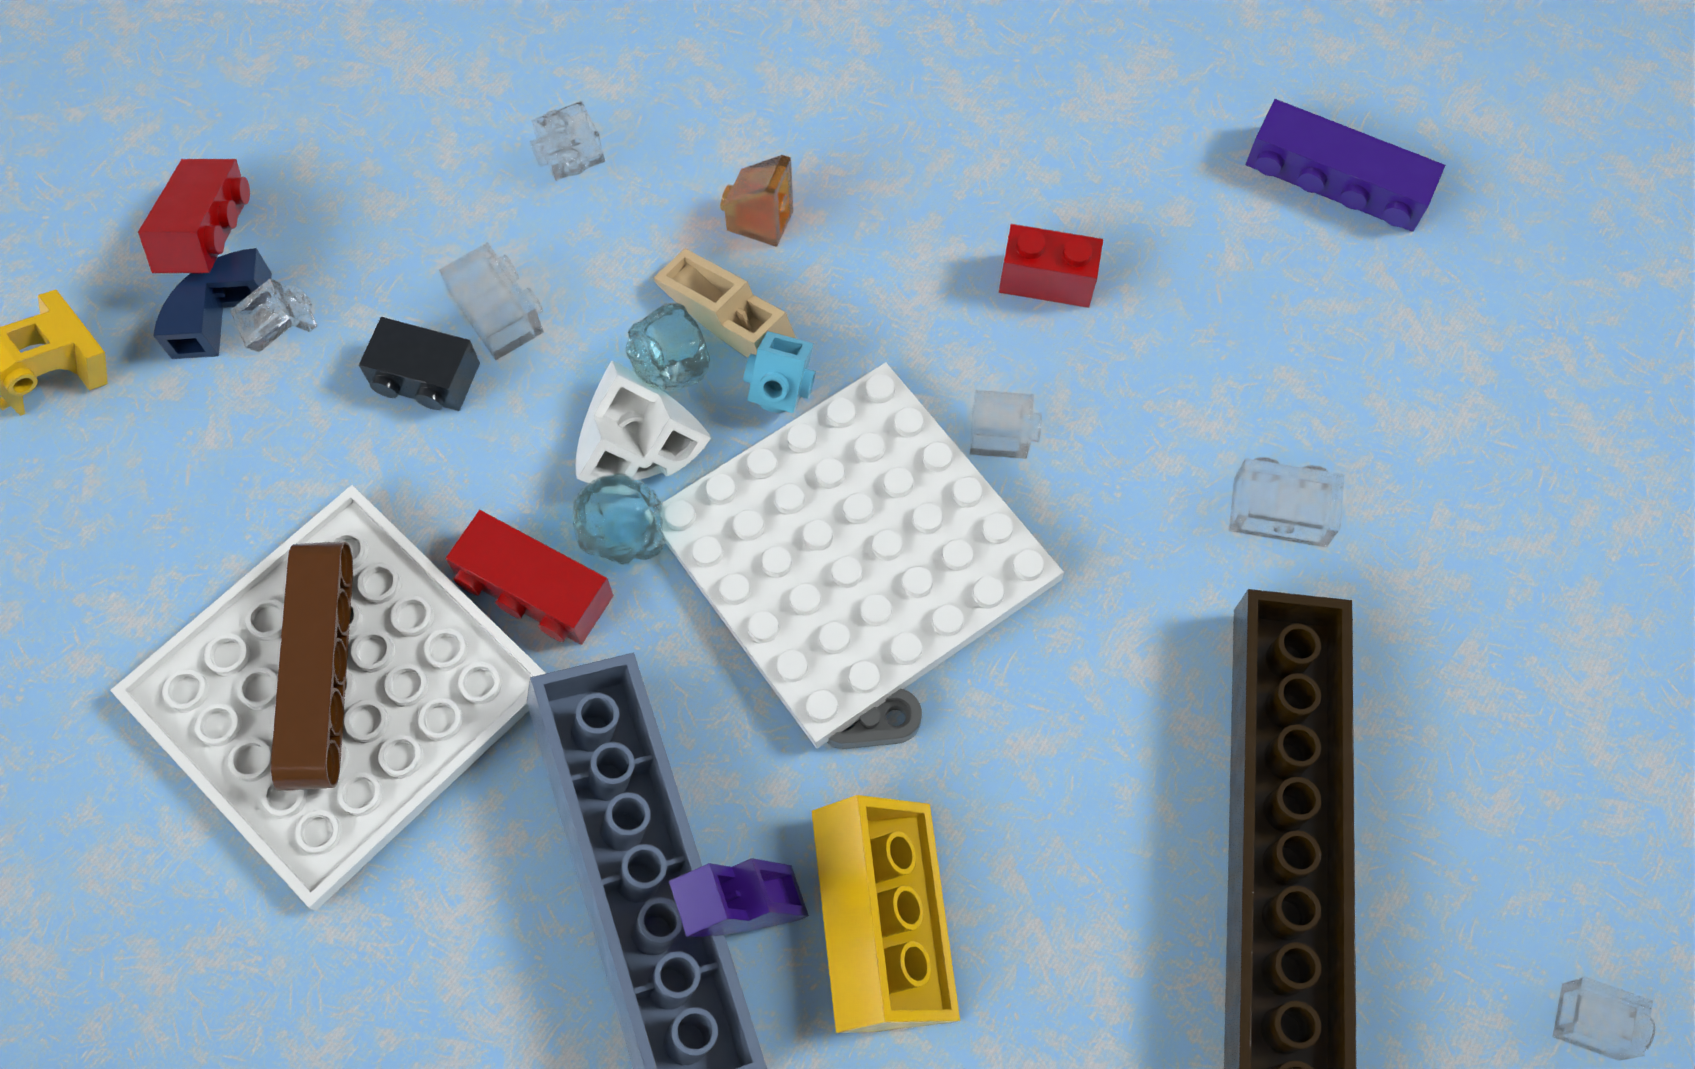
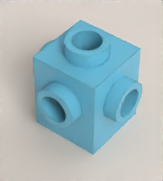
M767 331L757 349V354H750L746 363L743 381L750 383L747 401L757 403L763 409L770 412L782 413L787 411L794 413L800 398L809 399L816 371L810 370L808 367L814 343Z

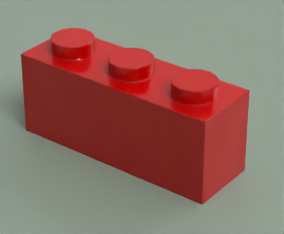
M181 159L138 231L152 273H209L218 255L223 253L225 242L231 230L236 227L238 217L244 205L248 204L250 199L249 183L246 177H241L237 159Z
M480 509L445 558L455 574L454 582L461 588L476 596H479L482 591L497 599L495 601L496 605L515 618L521 619L525 614L540 622L538 628L559 642H564L568 637L582 645L614 596L607 577Z

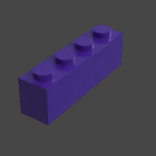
M1274 99L1263 121L1245 164L1264 175L1274 176L1299 186L1307 192L1319 194L1339 202L1347 208L1359 210L1384 220L1392 226L1402 227L1414 232L1427 210L1446 166L1277 99Z

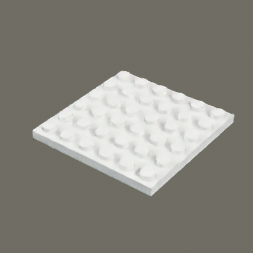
M886 362L647 512L653 527L816 749L828 742V738L835 733H841L860 720V716L886 702L885 699L899 689H905L1062 580L1064 571Z
M351 485L110 691L299 898L316 912L529 711L526 700L530 677L546 673L375 506ZM346 541L351 548L353 557V582L339 780L335 788L277 791L271 776V755L289 550L293 544Z

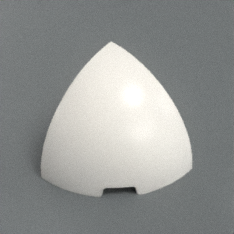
M611 361L596 389L582 426L576 453V476L581 481L603 487H635L636 481L660 473H663L665 476L676 473L696 458L705 448L711 437L702 424L675 399L635 372Z

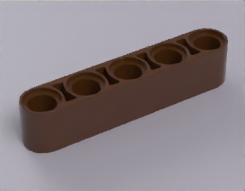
M346 541L293 544L289 550L271 755V776L277 791L335 788L339 780L353 582V557L351 548Z

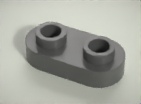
M899 689L886 698V702L877 708L873 707L860 716V720L855 722L850 730L835 733L828 738L829 741L827 743L839 749H852L900 744L909 741L920 728L922 718L921 705L912 693ZM892 710L901 711L905 716L904 723L899 726L890 725L886 720L887 713Z

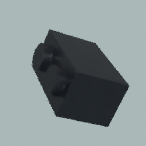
M380 317L359 363V367L369 382L371 389L382 396L396 398L398 395L415 399L419 404L429 409L441 410L442 407L456 411H460L480 365L470 340L385 317Z

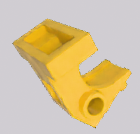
M57 289L38 295L40 314L0 327V409L2 411L11 406L20 416L24 415L23 396L36 387L38 376L49 371L58 369L69 370L79 376L89 391L108 384L105 351ZM45 344L24 352L19 351L31 345Z

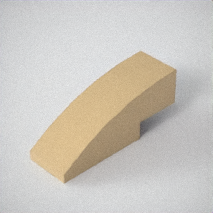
M686 248L654 277L656 284L687 313L747 358H749L750 354H757V349L767 331L795 338L785 311L753 295L746 280Z

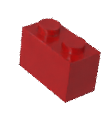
M1011 224L998 293L1089 308L1098 278L1103 239Z

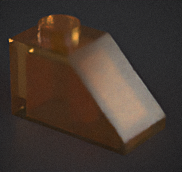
M780 155L742 168L734 185L728 184L721 198L720 208L722 211H725L727 231L775 247L778 246L794 212L791 157Z

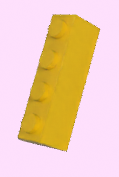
M855 795L812 810L836 1033L880 1032L960 1021L930 804Z

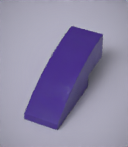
M750 858L732 867L708 863L669 881L686 937H706L747 932L798 921L809 916L792 865Z

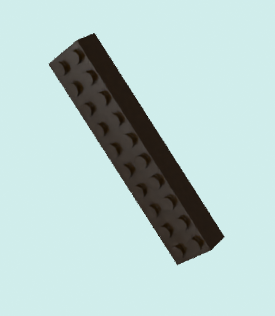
M1248 589L1234 609L1224 1069H1357L1352 600Z

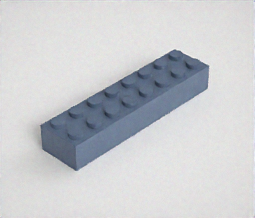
M634 652L530 677L526 701L633 1069H767L725 935L686 937L669 881L701 867L702 863Z

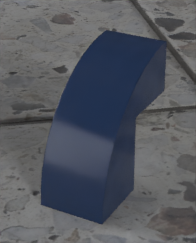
M257 248L235 251L217 257L209 273H190L170 293L159 312L153 336L171 359L219 356L223 308L270 305L272 273Z

